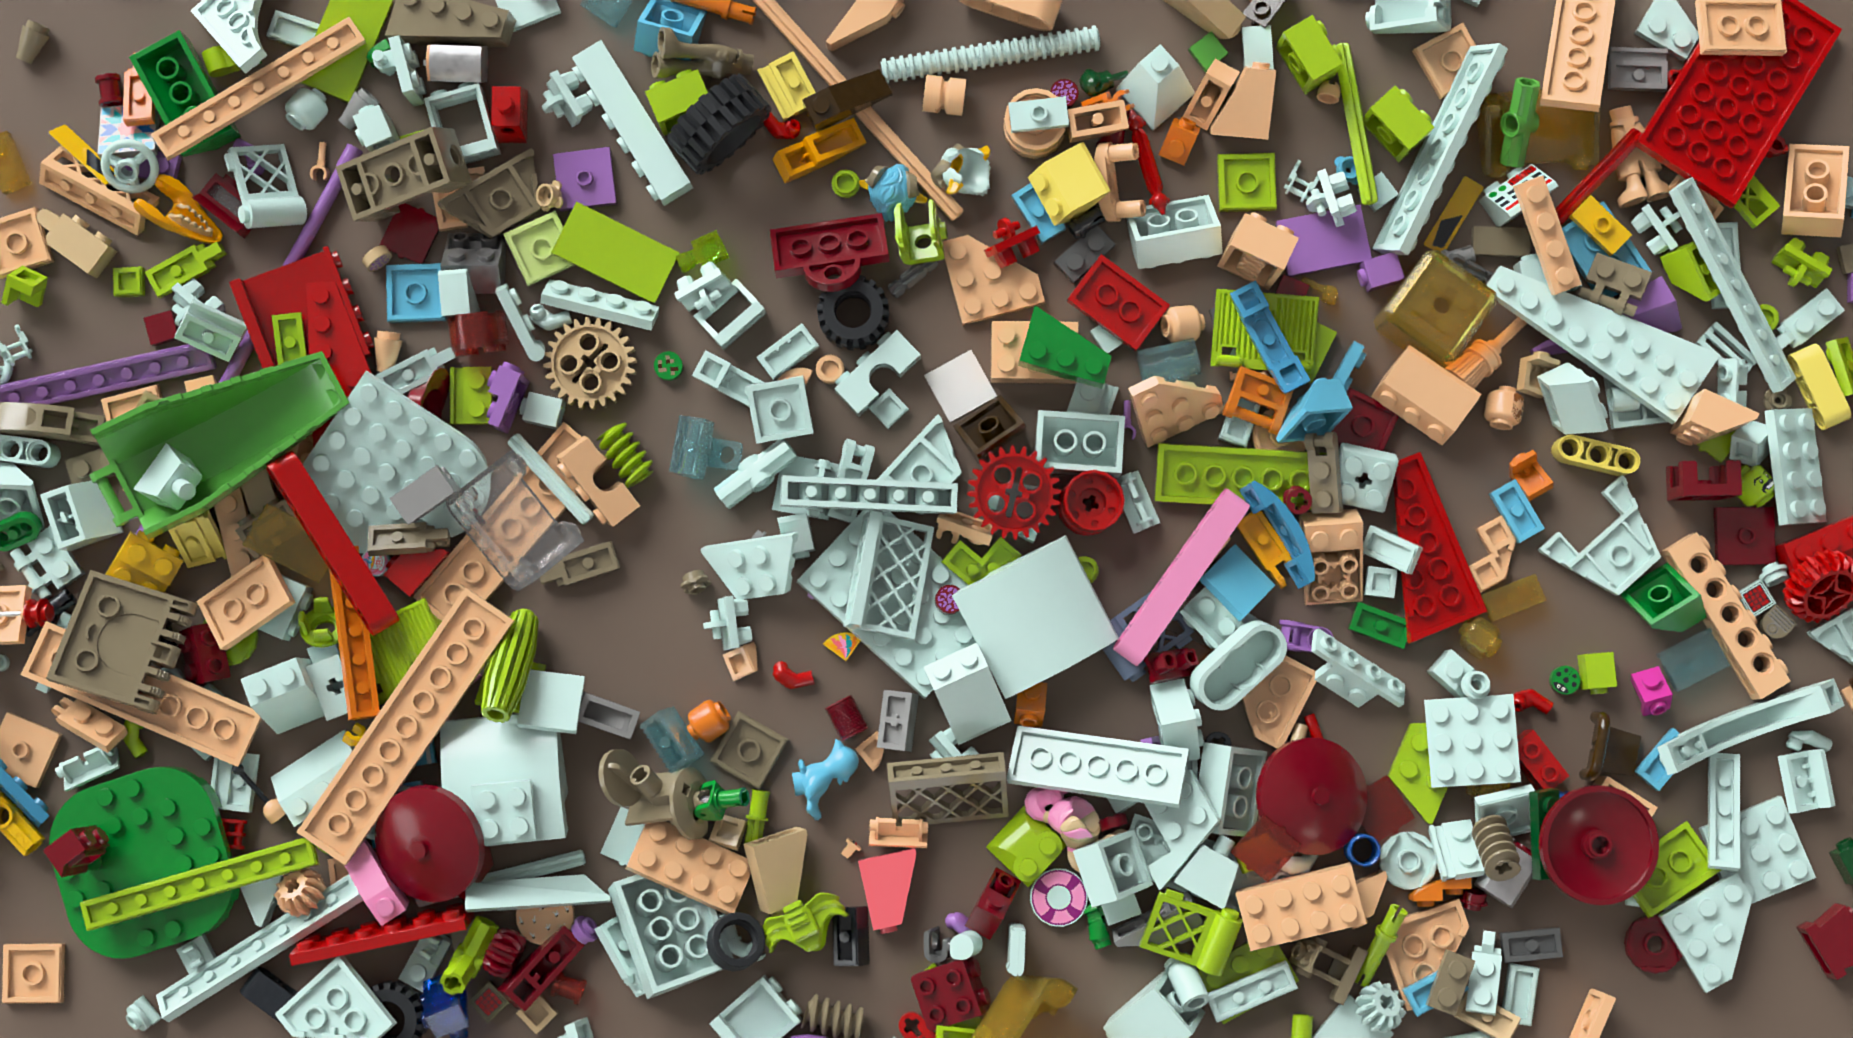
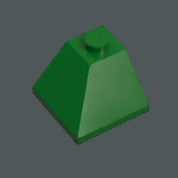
M1668 563L1635 581L1620 594L1653 629L1683 632L1706 618L1701 594Z

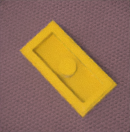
M1592 195L1569 216L1609 256H1612L1632 236Z

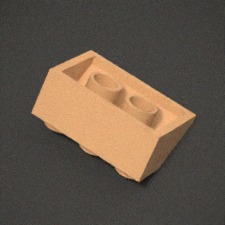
M1409 345L1386 372L1371 397L1426 434L1430 439L1443 445L1456 431L1482 394Z
M1703 389L1692 397L1678 420L1673 424L1670 433L1675 435L1676 440L1689 446H1692V444L1697 445L1747 425L1756 420L1760 413L1707 389Z

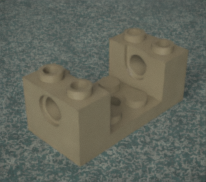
M430 127L336 166L353 221L378 222L400 213L399 205L431 192L449 193L472 184L455 130L452 128ZM395 166L400 171V178L397 182H394L390 175L391 170Z

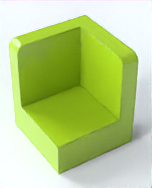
M22 265L7 275L1 303L8 306L17 299H20L35 307L41 306L48 277Z

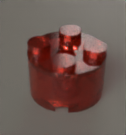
M495 310L494 313H487V311L455 315V317H447L451 350L455 352L456 357L479 355L478 349H483L484 353L507 351L506 345H509L505 310Z

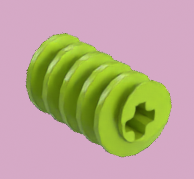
M624 422L604 432L597 438V441L602 440L599 444L600 450L609 449L605 457L608 460L615 459L612 463L613 469L622 468L618 476L620 478L628 477L625 486L630 488L653 473V471L648 470L653 461H642L647 452L645 450L641 452L635 451L640 442H629L634 433L624 434L622 432L627 426V423Z

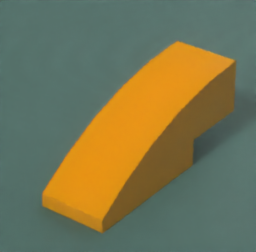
M851 118L806 136L799 143L778 150L772 160L786 184L840 159L862 147L867 142L855 119Z

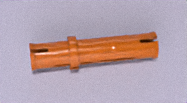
M670 0L671 2H677L721 15V18L725 20L732 18L749 23L750 25L753 24V16L755 17L757 7L737 3L733 0Z

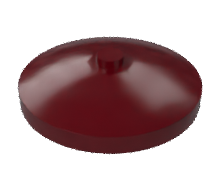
M1322 738L1296 739L1279 747L1265 762L1257 782V809L1269 835L1284 848L1304 855L1328 854L1346 845L1359 830L1367 809V786L1362 770L1354 757L1337 743Z
M418 785L398 793L390 799L376 823L375 846L382 868L400 890L413 898L427 902L447 901L466 891L481 872L485 856V844L480 824L469 806L457 795L444 788L433 785Z
M1592 785L1568 792L1550 808L1540 830L1539 853L1546 874L1564 894L1580 902L1592 905H1611L1632 897L1649 881L1658 861L1659 837L1650 813L1635 797L1614 787Z

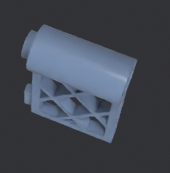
M1151 592L1110 620L1118 637L1121 636L1128 626L1123 618L1130 613H1137L1139 610L1137 608L1144 603ZM1179 610L1172 620L1178 621L1184 632L1174 637L1165 635L1164 630L1159 637V645L1156 652L1167 651L1173 646L1180 649L1193 640L1190 634L1194 630L1185 623L1183 615ZM1164 639L1171 640L1169 643L1163 646ZM1116 641L1102 649L1124 681L1130 678L1134 682L1147 673L1144 670V667L1147 666L1144 661L1135 666L1113 650Z

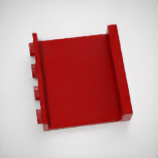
M329 246L323 247L322 252L245 280L238 278L229 282L262 368L278 365L272 315L302 313L307 355H309L306 283L336 282L366 358L373 356L370 349L375 346L369 331L363 332L360 322L364 321L362 312L358 304L353 306L349 295L354 294L348 278L342 279L339 268H342L343 264L338 252H332Z

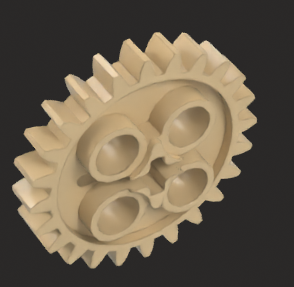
M586 317L584 325H581L577 319H574V328L572 329L564 324L566 333L562 335L559 332H555L554 334L558 338L557 343L548 341V344L553 348V352H545L544 354L547 358L551 359V362L543 364V367L552 371L545 378L547 380H555L550 388L553 391L561 388L558 397L564 399L566 396H569L568 404L570 406L578 400V406L582 410L586 402L589 403L592 410H595L597 402H600L604 408H607L606 399L609 398L617 403L615 394L619 392L622 395H626L622 387L624 384L632 386L633 383L627 377L637 373L634 369L630 368V365L637 363V359L629 357L630 354L635 352V348L625 347L629 343L630 338L628 336L620 338L623 332L620 327L612 331L613 323L611 321L603 327L601 318H597L595 324H592L590 318ZM587 337L596 338V345L591 350H584L582 347L583 341ZM608 344V348L598 355L602 346ZM611 355L616 356L618 359L617 365L612 369L604 368L605 358ZM569 358H575L577 360L576 368L570 372L564 371V362ZM586 359L594 360L596 366L593 369L587 367ZM581 374L579 380L573 383V379ZM589 377H597L599 381L597 388L591 391L586 390L584 386L585 381Z

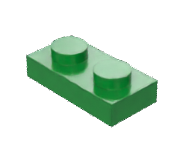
M1357 602L1348 630L1399 649H1404L1407 642L1406 620Z

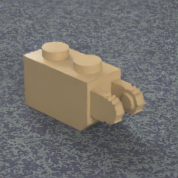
M43 208L37 212V222L49 231L46 235L47 244L95 278L100 276L118 252L109 246L112 243L111 239L99 231L95 235L87 230L90 224L76 214L73 218H70L64 213L60 217L50 210Z

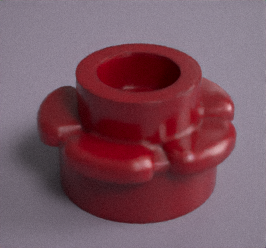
M1464 889L1463 895L1459 896L1460 901L1464 903L1463 907L1468 910L1480 911L1481 907L1488 905V902H1486L1487 893L1480 889Z

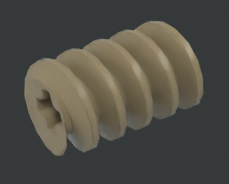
M1489 815L1480 819L1472 828V837L1486 876L1494 881L1512 879L1521 871L1520 857L1513 843L1514 841L1510 835L1505 818L1500 815Z
M814 994L811 1000L808 1001L801 1029L804 1028L807 1022H810L811 1032H814L821 1025L822 1035H826L831 1028L833 1038H837L841 1032L844 1033V1038H851L852 1035H855V1038H859L865 1018L864 1009L859 1007L854 1014L852 1004L849 1003L844 1010H841L840 1000H837L834 1006L830 1007L829 997H826L819 1004L818 994Z

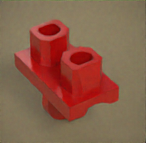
M1004 217L998 220V229L993 231L995 239L1002 237L1004 241L984 250L987 258L994 256L997 264L1002 269L1017 262L1011 248L1016 244L1023 258L1040 251L1035 235L1040 234V231L1036 225L1016 235L1015 231L1021 228L1019 221L1011 223L1008 218Z

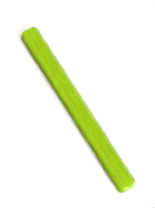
M1339 43L1336 46L1342 54L1343 59L1341 61L1343 64L1338 70V77L1361 203L1363 205H1373L1378 202V195L1349 43Z

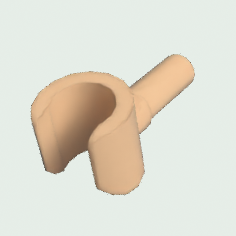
M319 142L317 165L313 166L310 170V177L315 181L317 179L316 173L319 169L324 171V181L330 178V171L325 167V142Z

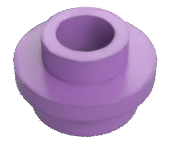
M578 916L574 920L571 931L579 942L587 944L588 942H594L598 938L594 930L598 926L593 919Z

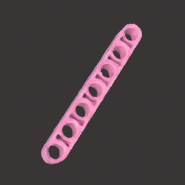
M1228 488L1222 491L1113 646L1114 651L1135 666H1138L1143 661L1242 520L1250 504Z

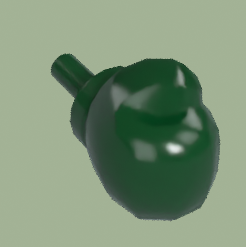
M1086 69L1079 79L1080 87L1087 95L1091 97L1097 96L1114 88V81L1126 78L1128 71L1125 70L1111 75L1107 70L1097 73L1092 69Z

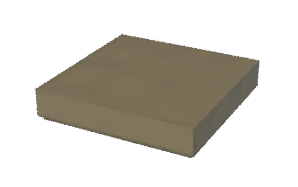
M738 711L710 762L760 790L789 739Z

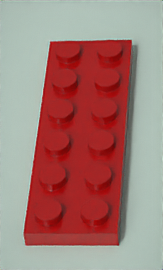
M456 903L447 906L445 911L435 912V909H427L418 912V916L407 918L406 915H398L382 926L377 921H369L361 924L360 928L349 930V927H341L332 930L330 935L321 936L320 933H312L297 943V946L289 954L291 966L466 930L475 915L474 912H467L463 903Z

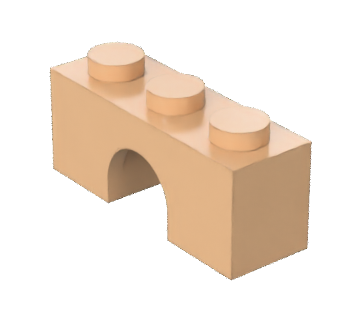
M582 436L556 456L560 461V464L557 465L558 469L567 479L570 477L574 479L578 485L575 491L584 502L590 500L596 509L592 512L602 525L607 522L608 525L614 527L640 507L639 503L622 482L618 481L607 489L597 488L593 481V473L605 459L588 437Z

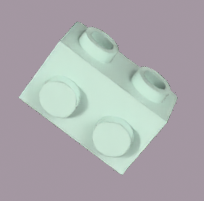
M1824 749L1804 750L1778 756L1789 813H1800L1817 808L1835 806Z

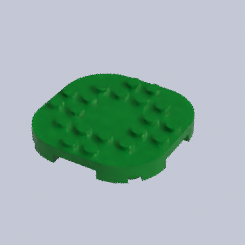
M163 766L148 768L86 788L72 796L61 807L51 827L49 845L70 829L93 825L104 830L109 838L108 843L110 846L105 849L107 852L93 863L88 864L87 873L61 877L53 866L70 925L77 937L88 948L111 958H132L205 935L215 930L228 918L235 900H238L240 888L91 931L86 930L80 906L82 901L233 858L218 808L222 807L221 802L212 786L205 779L181 767Z

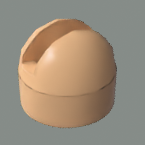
M1326 80L1320 84L1316 97L1320 102L1336 104L1339 102L1341 94L1340 86L1337 82L1329 84L1330 80Z

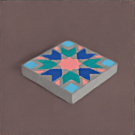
M123 105L101 107L97 153L100 160L104 150L111 143L121 139L139 141L148 146L155 155H158V146L151 136V133L159 129L160 114L156 107L155 124L126 127L123 122ZM121 148L115 151L113 155L119 158L135 157L140 151L133 148Z

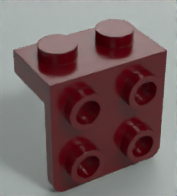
M973 956L964 960L956 959L953 962L916 973L911 977L914 992L929 1030H936L937 1025L949 1026L981 1016L990 1009V993L982 985L980 979L981 968L979 962L973 959Z

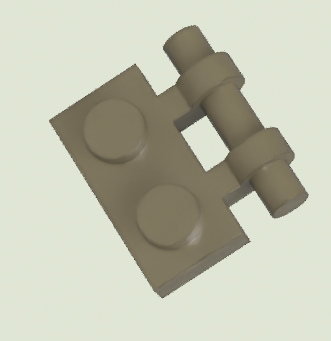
M1597 253L1586 277V282L1596 286L1593 290L1582 287L1578 297L1609 308L1620 316L1625 314L1634 317L1638 307L1629 304L1628 300L1629 298L1642 300L1652 272ZM1605 289L1619 293L1620 297L1615 299L1604 295L1603 292Z

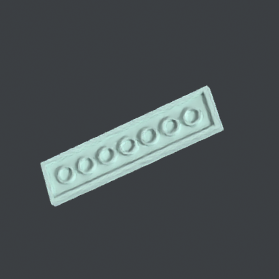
M1502 44L1470 46L1451 85V89L1446 95L1432 124L1434 129L1425 138L1375 241L1373 250L1381 254L1409 255L1415 248L1418 241L1417 236L1422 226L1429 220L1431 207L1434 201L1441 195L1442 185L1447 175L1455 166L1454 160L1459 150L1467 141V133L1472 123L1477 120L1480 114L1479 108L1484 98L1492 90L1493 79L1504 65V57L1508 48Z

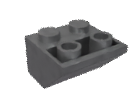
M448 233L440 265L441 271L467 269L475 294H496V288L504 285L506 240L503 235L504 233L492 239L482 233Z

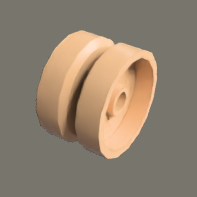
M1034 88L1017 94L1011 102L1055 98L1057 96L1048 90ZM1008 106L1003 125L1005 140L1011 149L1020 156L1031 159L1043 158L1056 151L1063 141L1066 128L1011 133Z

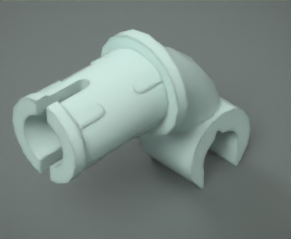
M718 914V918L721 919L726 914ZM735 925L726 927L723 932L731 953L739 957L747 956L751 951L752 941L749 944L742 942L741 936L737 934ZM762 954L758 961L762 960L766 954Z

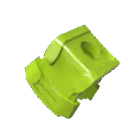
M933 199L928 201L930 224L908 227L902 204L898 203L894 208L895 239L899 247V256L906 265L939 261L945 258L943 239L948 238L946 223L942 222L939 218ZM922 238L932 240L930 246L924 249L918 248L916 244Z

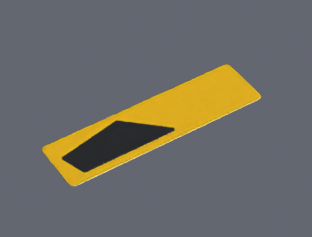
M64 124L48 132L103 184H109L102 173L101 160L98 154L67 125ZM110 166L111 172L114 175V168Z
M1464 176L1425 240L1424 245L1438 254L1444 249L1447 250L1484 187Z

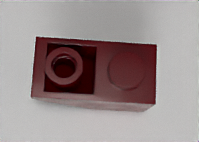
M996 867L978 898L965 926L990 940L1003 921L1021 881Z

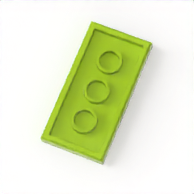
M330 0L315 36L350 17L364 37L366 44L300 82V84L312 89L316 88L322 93L349 103L353 93L357 91L369 62L366 58L367 53L376 45L394 0Z
M577 201L551 251V254L652 304H655L680 254Z

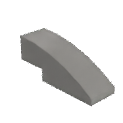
M583 691L578 721L631 739L640 711Z

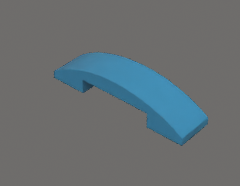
M1256 280L1230 293L1234 306L1250 339L1284 395L1310 382L1311 380L1298 356H1295L1270 312L1269 304Z
M1255 480L1239 489L1245 501L1250 504L1249 508L1253 514L1261 510L1264 511L1292 557L1284 566L1298 589L1315 581L1314 563L1308 541L1298 521L1287 506L1272 491Z

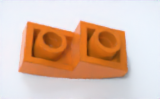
M1452 878L1447 879L1445 882H1442L1441 879L1434 880L1408 893V900L1417 901L1418 907H1433L1434 901H1443L1442 889H1445V894L1461 895L1463 894V889H1472L1471 878L1458 880Z

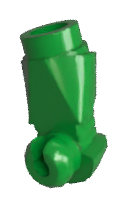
M1089 904L1084 914L1087 915L1089 924V940H1091L1095 950L1112 943L1101 905L1091 907V904Z

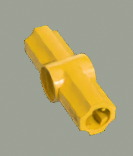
M0 791V831L23 856H28L43 844L45 837L23 815V812ZM4 809H7L9 812V820L6 823L1 818Z

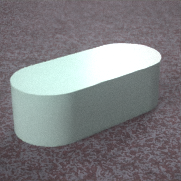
M1259 620L1249 621L1241 625L1193 670L1190 677V688L1194 697L1214 710H1227L1236 705L1284 660L1287 652V642L1283 633L1276 627Z

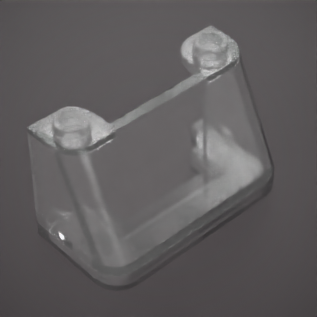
M511 449L446 500V506L451 515L503 580L512 589L520 591L535 582L585 540L574 523L566 521L558 523L524 481L523 477L526 475L527 467L525 460Z

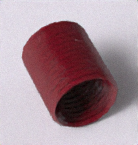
M849 695L825 708L842 742L869 728L864 717H862L860 709H858L859 707H857L858 704L854 701L853 695Z

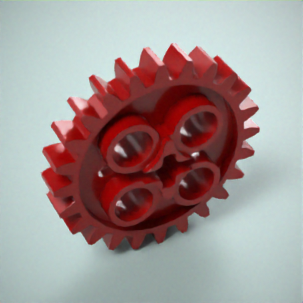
M1011 445L1010 453H1006L1001 446L999 447V456L997 457L991 451L988 452L989 462L983 459L979 460L983 469L973 468L972 470L978 478L968 480V484L975 487V490L967 492V496L975 497V500L969 504V507H978V511L973 517L979 518L983 516L984 520L981 527L983 528L990 523L992 525L991 534L993 535L1000 529L1002 530L1003 539L1007 536L1008 532H1012L1014 540H1017L1018 532L1020 531L1028 538L1030 528L1039 533L1038 523L1041 522L1048 526L1049 521L1045 516L1047 514L1051 516L1056 515L1051 505H1060V501L1053 498V495L1061 493L1060 488L1053 487V484L1057 483L1060 479L1059 477H1050L1055 467L1045 468L1044 465L1047 457L1038 461L1036 459L1037 450L1033 451L1030 456L1026 455V446H1023L1020 453H1016L1014 445ZM1000 467H1006L1011 471L1012 477L1007 482H1000L995 477V471ZM1021 467L1022 474L1018 491L1022 492V496H1016L1012 516L1007 517L1006 512L1010 493L1006 492V489L1012 488L1016 469ZM1028 474L1037 475L1040 479L1039 486L1035 489L1027 488L1023 483L1024 477ZM998 495L1004 499L1005 506L1001 510L990 508L988 500L992 496ZM1022 502H1028L1033 507V513L1028 517H1022L1017 513V506Z

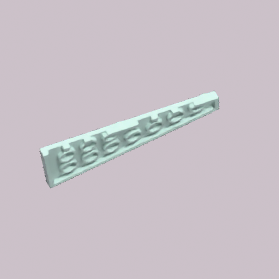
M1499 266L1482 292L1671 425L1678 420L1720 357L1718 353L1625 315L1620 316L1610 309L1565 291L1551 295L1548 284L1503 266Z

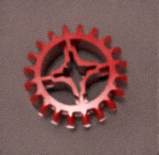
M1826 549L1823 553L1816 551L1813 557L1806 556V561L1802 564L1797 563V569L1789 572L1791 578L1784 581L1786 587L1782 590L1785 597L1784 601L1795 616L1806 622L1814 621L1819 623L1822 619L1829 621L1832 615L1839 616V612L1842 609H1848L1847 605L1853 601V559L1838 549L1835 551Z

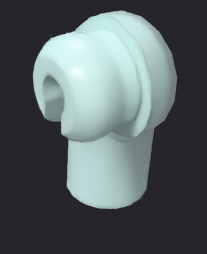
M535 304L529 310L533 323L548 331L563 327L564 324L569 325L573 323L568 310L553 314L541 304Z

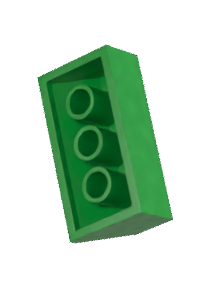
M180 30L129 56L165 125L219 94L190 39ZM233 122L184 151L181 155L185 157L217 150L241 137V134Z

